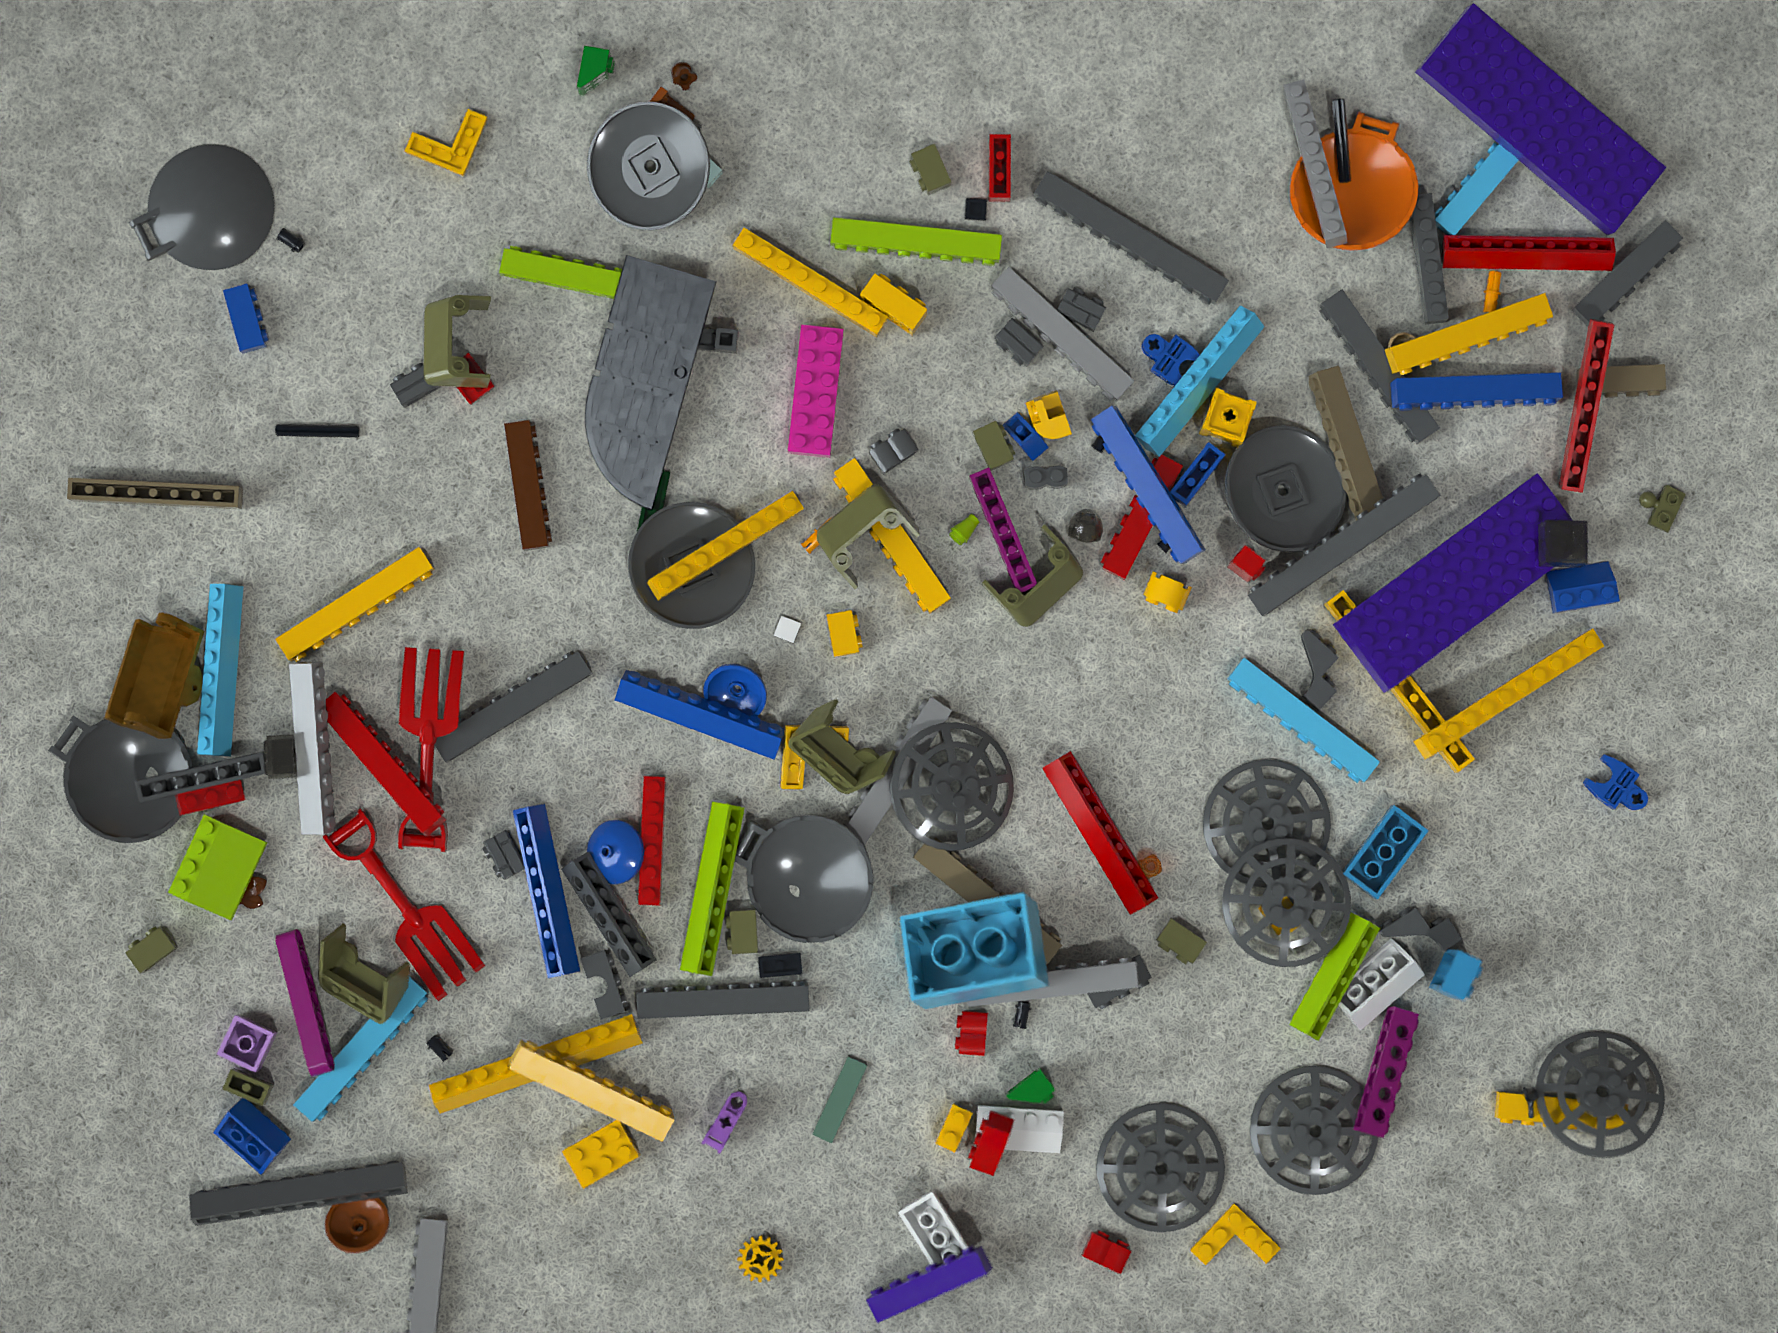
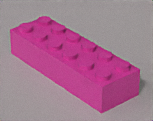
M801 325L788 454L831 457L844 329Z

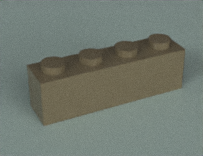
M1665 364L1608 366L1606 368L1602 394H1605V398H1616L1618 394L1626 393V397H1638L1639 393H1647V396H1659L1660 392L1666 390ZM1581 368L1577 369V384Z

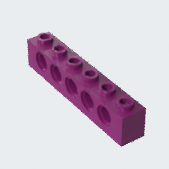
M990 468L969 475V480L1014 588L1018 589L1021 593L1030 591L1037 585V582Z
M1394 1006L1387 1007L1353 1130L1379 1138H1384L1388 1133L1390 1115L1395 1110L1396 1103L1394 1101L1396 1094L1401 1089L1400 1080L1402 1073L1407 1067L1406 1058L1413 1046L1412 1037L1419 1024V1014ZM1399 1026L1402 1028L1401 1036L1397 1035V1028ZM1393 1047H1395L1397 1051L1394 1057H1392L1391 1055V1049ZM1389 1067L1391 1070V1074L1387 1078L1385 1076V1070ZM1383 1088L1385 1090V1095L1381 1099L1379 1096V1091ZM1376 1109H1378L1379 1116L1377 1119H1375L1373 1116V1113Z

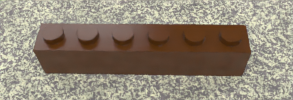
M530 420L504 423L522 550L529 551L549 548V542H552L551 529L547 530L546 521H549L548 509L543 507V500H546L545 488L540 487V479H543L542 467L537 466V458H540L539 446L534 445L533 439L537 437L536 426L531 425Z

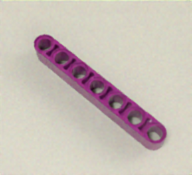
M298 929L276 935V946L308 1071L312 1077L334 1071V1060L302 935Z

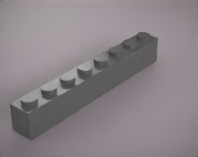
M1341 289L1321 303V310H1319L1321 316L1325 321L1330 320L1334 326L1331 328L1337 338L1341 337L1346 343L1344 348L1350 356L1354 355L1358 360L1356 362L1357 367L1362 373L1366 372L1370 377L1368 382L1374 390L1378 389L1382 394V397H1380L1382 403L1387 408L1391 407L1394 412L1392 415L1398 425L1403 424L1407 430L1405 435L1411 443L1415 441L1418 444L1440 429L1428 410H1420V407H1412V410L1400 411L1399 408H1392L1390 383L1396 378L1405 377L1400 375V372L1392 374L1384 347L1344 290Z
M573 650L563 656L564 660L560 663L552 662L544 667L545 672L542 674H532L526 678L527 683L522 686L519 684L514 685L508 689L509 694L501 697V695L496 696L489 701L491 705L484 709L482 706L471 712L473 716L468 719L460 718L457 729L447 735L437 737L435 747L446 763L450 762L592 675L593 673L580 652L574 653Z
M804 981L791 982V986H783V982L770 983V987H761V983L748 984L749 988H740V984H728L727 989H719L718 985H706V990H697V986H684V991H676V987H663V992H654V988H641V993H637L638 1019L808 1012L810 1011L809 985H804Z

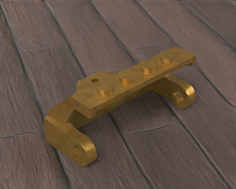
M158 613L155 622L162 627L153 626L141 619L135 620L104 718L119 726L145 732L157 739L172 738L181 706L187 707L199 700L203 676L200 668L194 664L205 631L173 615Z

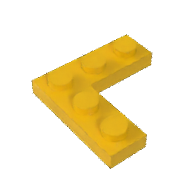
M468 109L452 148L412 132L404 152L464 176L488 117Z
M785 725L780 782L782 789H803L805 761L791 750L788 745L792 734L800 725ZM830 726L848 742V726Z
M1233 1203L1190 1251L1207 1265L1236 1234L1267 1264L1281 1248Z

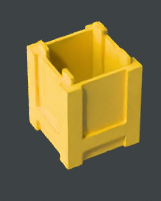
M1216 388L1212 394L1211 404L1199 434L1205 437L1209 435L1229 442L1231 446L1238 447L1244 442L1257 402L1243 399ZM1229 410H1232L1233 415L1236 416L1235 420L1227 421L1224 412L1228 413Z

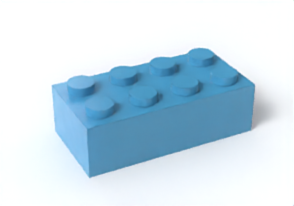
M1391 805L1343 869V874L1349 881L1373 899H1379L1429 830L1395 805Z
M1447 949L1429 988L1452 999L1464 1001L1465 998H1469L1472 994L1474 987L1471 985L1474 978L1478 979L1483 967L1480 966L1482 961L1459 950Z

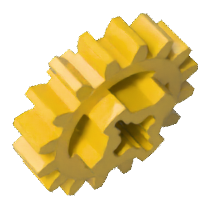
M762 1235L759 1236V1240H755L752 1236L751 1243L749 1244L745 1241L743 1244L746 1248L739 1249V1252L743 1255L737 1257L738 1261H742L738 1268L745 1269L743 1276L751 1275L750 1281H753L755 1277L758 1278L759 1283L762 1282L763 1277L770 1281V1275L772 1274L776 1277L778 1274L775 1270L782 1269L778 1262L784 1261V1257L779 1256L783 1250L775 1248L778 1244L777 1241L773 1244L770 1243L771 1237H768L765 1241ZM760 1245L768 1246L771 1250L765 1251L761 1249ZM752 1248L753 1256L746 1260L747 1252ZM760 1253L761 1256H768L764 1259V1264L753 1262L757 1258V1254ZM775 1258V1263L769 1270L768 1262ZM756 1267L760 1269L761 1273H756L750 1268Z

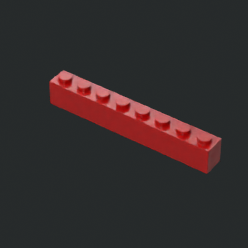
M1444 235L1441 249L1442 268L1612 271L1616 256L1614 238Z
M1590 319L1558 485L1562 490L1583 493L1615 326L1612 322Z
M334 692L326 699L327 722L421 833L428 837L447 820L443 816L445 811L438 803L433 804L430 801L432 796L424 787L421 789L416 784L418 779L411 772L407 773L402 768L405 766L398 756L393 757L389 753L392 750L384 740L380 742L377 739L378 732L371 725L366 726L363 722L365 717L359 710L356 709L354 711L349 706L352 703L344 693L339 695L337 692Z
M1070 751L1042 768L1128 913L1131 915L1157 900V894L1072 752Z

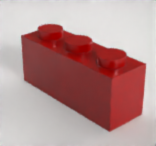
M990 134L989 202H1010L1011 134Z
M1245 545L1239 550L1227 568L1246 582L1251 579L1254 581L1266 568L1263 566L1266 560Z
M241 780L175 795L180 816L245 801Z
M990 1111L987 1119H982L979 1128L982 1133L977 1132L974 1144L977 1146L971 1147L968 1158L972 1159L969 1168L994 1176L1010 1137L1015 1119Z

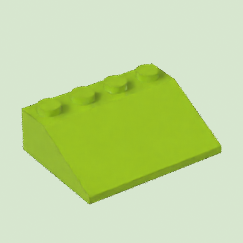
M204 814L168 893L232 921L268 842Z

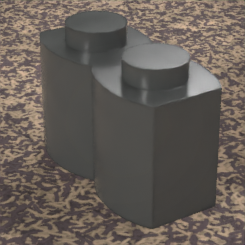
M899 428L888 434L889 439L884 442L879 440L870 446L872 450L869 451V454L883 475L919 451L905 428L901 431Z
M1051 466L1047 469L1030 467L1024 470V487L1030 490H1039L1045 486L1051 489H1060L1068 484L1067 468L1063 466Z

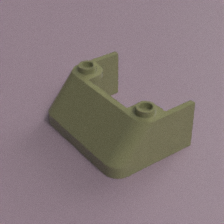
M455 295L431 302L426 306L424 311L423 377L427 384L450 387H488L490 374L469 373L467 360L463 357L452 356V316H464L468 310H488L491 296Z
M879 484L869 486L817 531L819 545L832 565L854 590L858 588L857 578L848 569L853 562V557L847 547L879 521L887 529L897 528L900 524L904 523L916 538L920 536L919 527L886 489Z
M1045 524L1041 527V531L1054 544L1048 552V558L1055 568L1025 596L1016 588L1006 589L999 595L986 580L982 582V586L1023 627H1029L1034 624L1083 576V569L1068 548Z
M835 698L816 708L792 734L788 745L791 750L841 793L850 794L884 778L896 752L891 750L879 756L871 748H862L857 751L829 726L834 719L832 714L839 702Z
M342 923L321 940L319 984L325 992L376 1023L383 1024L391 1017L408 989L410 963L406 961L387 978L358 961V950L355 945L345 941L346 925Z

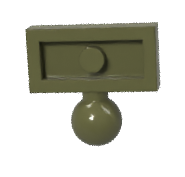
M1664 485L1658 500L1655 494L1650 491L1642 493L1639 498L1641 506L1644 508L1654 507L1647 524L1668 533L1686 494L1668 485Z

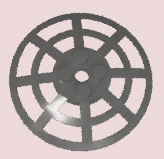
M958 722L939 723L919 731L901 748L891 771L890 796L899 821L915 839L936 849L948 851L964 850L986 841L1003 824L1012 804L1014 792L1013 774L1005 752L989 734L969 724ZM950 729L968 730L983 738L976 748L965 742L953 741ZM941 730L944 743L932 747L924 755L912 749L925 736ZM989 743L1001 756L1007 774L996 776L991 761L984 754ZM955 748L966 749L973 753L967 763L957 761ZM946 749L947 762L937 766L929 760L936 753ZM908 756L918 763L912 777V789L899 790L900 771L905 758ZM980 759L986 765L990 777L979 778L974 768ZM926 768L932 773L929 786L919 787L922 769ZM954 780L960 784L957 792H953L950 788V784ZM1008 782L1007 802L1002 815L999 817L992 810L997 798L998 784ZM992 785L991 796L986 805L978 798L980 790L983 786ZM931 795L937 806L931 814L924 807L920 796ZM913 797L918 811L926 819L918 830L907 818L900 799ZM975 806L982 812L974 820L965 823V810ZM944 810L955 812L956 825L946 824L937 819ZM986 817L995 824L983 836L966 842V830L978 825ZM933 825L943 830L957 831V844L940 843L928 838L925 834Z
M1256 760L1232 769L1214 786L1204 809L1203 833L1207 848L1213 859L1222 870L1229 874L1233 866L1230 868L1220 857L1213 844V837L1225 835L1230 849L1239 857L1236 860L1237 862L1250 849L1266 841L1297 839L1291 835L1294 823L1306 821L1303 841L1309 842L1312 833V820L1324 818L1325 829L1320 848L1325 851L1330 838V811L1321 789L1304 771L1282 761ZM1261 766L1280 767L1296 775L1290 784L1276 779H1264ZM1253 768L1255 781L1242 786L1234 794L1223 788L1235 775ZM1303 779L1316 792L1323 810L1310 811L1305 798L1297 790ZM1265 785L1281 787L1285 789V792L1279 800L1268 798ZM1257 787L1258 800L1248 805L1240 799V796L1246 791ZM1217 795H1220L1229 801L1223 815V827L1210 829L1211 809ZM1293 795L1300 802L1304 813L1292 815L1290 809L1286 806ZM1233 806H1236L1244 812L1242 824L1230 826V814ZM1266 817L1271 818L1274 822L1270 830L1262 827V820ZM1244 833L1249 844L1243 852L1237 847L1231 834ZM1281 845L1267 848L1270 861L1279 859L1277 847ZM1296 846L1295 858L1303 853L1311 859L1309 864L1313 866L1320 861L1322 856L1307 848ZM1258 861L1261 866L1267 863L1263 861ZM1286 864L1271 868L1274 880L1281 878L1280 866ZM1303 868L1294 874V878L1300 879L1310 871ZM1239 873L1234 878L1245 884L1249 880L1248 877ZM1256 880L1253 884L1255 887H1267L1266 883L1260 880Z
M1275 839L1253 847L1235 863L1224 885L1222 911L1230 935L1248 955L1268 965L1297 967L1320 959L1339 942L1349 922L1351 894L1342 869L1327 852L1303 840ZM1287 845L1286 858L1274 859L1261 866L1253 857L1256 853L1269 847ZM1296 846L1314 851L1322 856L1327 863L1318 870L1308 862L1296 859ZM1247 862L1255 872L1247 881L1243 895L1230 894L1236 874L1244 863ZM1286 864L1285 877L1274 880L1266 871L1274 866ZM1295 865L1307 869L1314 875L1305 883L1294 878ZM1333 869L1338 874L1342 883L1345 903L1332 901L1331 889L1325 876ZM1260 877L1267 887L1262 896H1252L1250 892L1253 884ZM1319 881L1324 889L1326 902L1313 900L1310 889ZM1286 896L1291 897L1294 902L1290 909H1285L1281 903L1282 899ZM1229 902L1242 903L1244 917L1251 928L1241 937L1232 922ZM1249 904L1262 905L1265 917L1257 924L1253 921ZM1313 909L1325 910L1320 925L1315 929L1308 918ZM1332 911L1344 912L1338 932L1327 943L1320 934L1327 926ZM1272 923L1281 928V939H1273L1264 934L1262 930ZM1301 925L1309 934L1300 940L1289 941L1290 928H1296ZM1257 935L1266 943L1280 947L1279 958L1276 960L1263 956L1250 948L1246 943ZM1314 940L1321 949L1316 954L1307 958L1287 961L1288 948L1303 946Z
M1607 1032L1576 1034L1556 1045L1545 1058L1537 1075L1535 1090L1538 1098L1536 1103L1545 1126L1559 1142L1582 1155L1594 1158L1623 1156L1642 1146L1654 1134L1660 1124L1665 1104L1664 1085L1661 1075L1648 1054L1627 1038ZM1598 1037L1599 1048L1588 1049L1575 1056L1565 1048L1577 1040ZM1607 1038L1627 1044L1640 1055L1631 1061L1621 1053L1608 1049ZM1559 1053L1568 1062L1561 1070L1557 1083H1544L1548 1066ZM1599 1055V1066L1590 1069L1580 1061L1587 1056ZM1608 1056L1619 1059L1626 1066L1619 1072L1608 1067ZM1645 1061L1649 1064L1656 1077L1659 1094L1647 1092L1645 1080L1638 1069ZM1573 1066L1582 1076L1577 1084H1564L1567 1073ZM1633 1072L1638 1080L1640 1091L1628 1089L1624 1078ZM1604 1087L1608 1095L1600 1097L1597 1094V1088ZM1544 1092H1557L1559 1105L1566 1116L1558 1125L1553 1122L1547 1110ZM1564 1093H1576L1579 1106L1572 1112L1566 1103ZM1628 1098L1640 1100L1638 1110L1633 1117L1624 1109ZM1646 1102L1659 1103L1653 1123L1643 1133L1636 1123L1645 1110ZM1585 1112L1593 1117H1597V1128L1584 1124L1578 1118ZM1616 1114L1625 1123L1617 1128L1606 1129V1118ZM1573 1124L1586 1133L1596 1135L1595 1149L1573 1141L1563 1131ZM1630 1129L1637 1139L1635 1142L1622 1148L1604 1150L1605 1136L1618 1135Z
M1322 1066L1300 1067L1278 1076L1261 1093L1251 1116V1144L1261 1167L1278 1184L1301 1194H1329L1353 1183L1369 1166L1378 1144V1137L1372 1136L1369 1153L1359 1169L1350 1161L1358 1147L1360 1136H1371L1353 1130L1357 1113L1350 1102L1358 1093L1362 1097L1364 1089L1348 1075ZM1311 1073V1086L1299 1088L1288 1095L1278 1087L1282 1082L1291 1077ZM1319 1073L1338 1077L1350 1084L1352 1088L1343 1096L1331 1088L1320 1086ZM1272 1093L1280 1103L1273 1113L1271 1126H1257L1261 1108L1267 1097ZM1311 1093V1105L1300 1109L1292 1101L1302 1094ZM1320 1093L1331 1095L1338 1099L1339 1102L1331 1110L1321 1106ZM1286 1107L1294 1115L1290 1126H1277L1279 1117ZM1345 1107L1351 1115L1353 1127H1341L1337 1116ZM1376 1111L1373 1113L1375 1119H1377ZM1312 1125L1320 1126L1321 1134L1319 1136L1312 1137L1310 1135L1309 1129ZM1257 1134L1271 1135L1273 1148L1280 1158L1272 1167L1267 1164L1261 1153ZM1277 1135H1290L1294 1147L1286 1154L1283 1153L1279 1145ZM1341 1136H1353L1351 1147L1345 1155L1337 1145ZM1300 1152L1311 1156V1169L1300 1167L1293 1163L1292 1160ZM1330 1152L1339 1161L1331 1167L1320 1169V1157ZM1287 1165L1298 1173L1311 1176L1310 1188L1293 1185L1277 1174ZM1343 1166L1352 1174L1347 1180L1337 1185L1319 1188V1176L1333 1173Z
M1154 1103L1134 1108L1114 1122L1101 1142L1097 1155L1096 1170L1101 1193L1107 1204L1120 1218L1136 1228L1146 1231L1171 1232L1186 1228L1197 1222L1215 1204L1224 1182L1225 1161L1221 1144L1206 1121L1184 1107L1167 1103ZM1156 1110V1123L1143 1126L1133 1133L1123 1125L1127 1120L1138 1114ZM1164 1110L1184 1114L1198 1124L1190 1132H1187L1179 1126L1165 1123ZM1156 1130V1143L1145 1147L1137 1139L1146 1132ZM1165 1130L1176 1132L1185 1138L1175 1147L1165 1142ZM1203 1130L1207 1132L1215 1146L1218 1163H1206L1203 1150L1196 1140ZM1118 1131L1126 1141L1119 1151L1117 1164H1104L1107 1146L1114 1133ZM1190 1144H1192L1197 1152L1199 1163L1187 1164L1183 1152ZM1132 1145L1140 1153L1136 1164H1123L1125 1154L1129 1146ZM1159 1162L1166 1163V1173L1158 1174L1155 1171L1156 1164ZM1219 1171L1216 1188L1205 1205L1196 1196L1203 1187L1206 1172ZM1187 1172H1200L1198 1182L1191 1192L1183 1184ZM1104 1173H1117L1119 1185L1127 1197L1119 1206L1116 1205L1107 1190ZM1123 1173H1136L1141 1183L1132 1193L1126 1185ZM1146 1190L1158 1194V1207L1148 1205L1138 1198ZM1178 1190L1185 1197L1183 1201L1166 1207V1194ZM1190 1203L1199 1210L1195 1216L1184 1222L1166 1226V1213L1178 1211ZM1132 1204H1135L1145 1211L1158 1213V1226L1141 1223L1124 1212Z

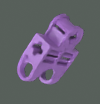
M736 1091L728 1097L701 1144H707L718 1150V1154L721 1153L730 1137V1133L747 1105V1097L744 1093ZM733 1097H740L743 1105L741 1107H734L731 1102ZM725 1118L729 1119L728 1124L724 1123Z

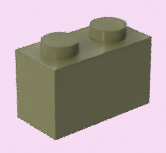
M935 143L911 153L912 160L909 163L913 172H918L921 178L917 181L922 192L926 191L930 195L951 186L950 177Z
M997 421L973 431V436L990 471L1014 460L1013 456L1016 455L1011 443L1007 444L1004 436L1007 434L1003 425H998Z
M756 910L730 911V916H726V928H731V937H727L728 950H732V954L758 953Z
M1172 918L1169 919L1156 938L1160 942L1158 946L1166 952L1172 950L1177 954L1175 958L1185 965L1188 962L1193 964L1207 943Z
M155 926L145 933L146 938L142 941H139V939L135 940L128 946L129 950L125 952L140 974L146 972L178 948L163 927L157 929Z
M233 1068L230 1069L222 1089L263 1106L266 1105L274 1084Z

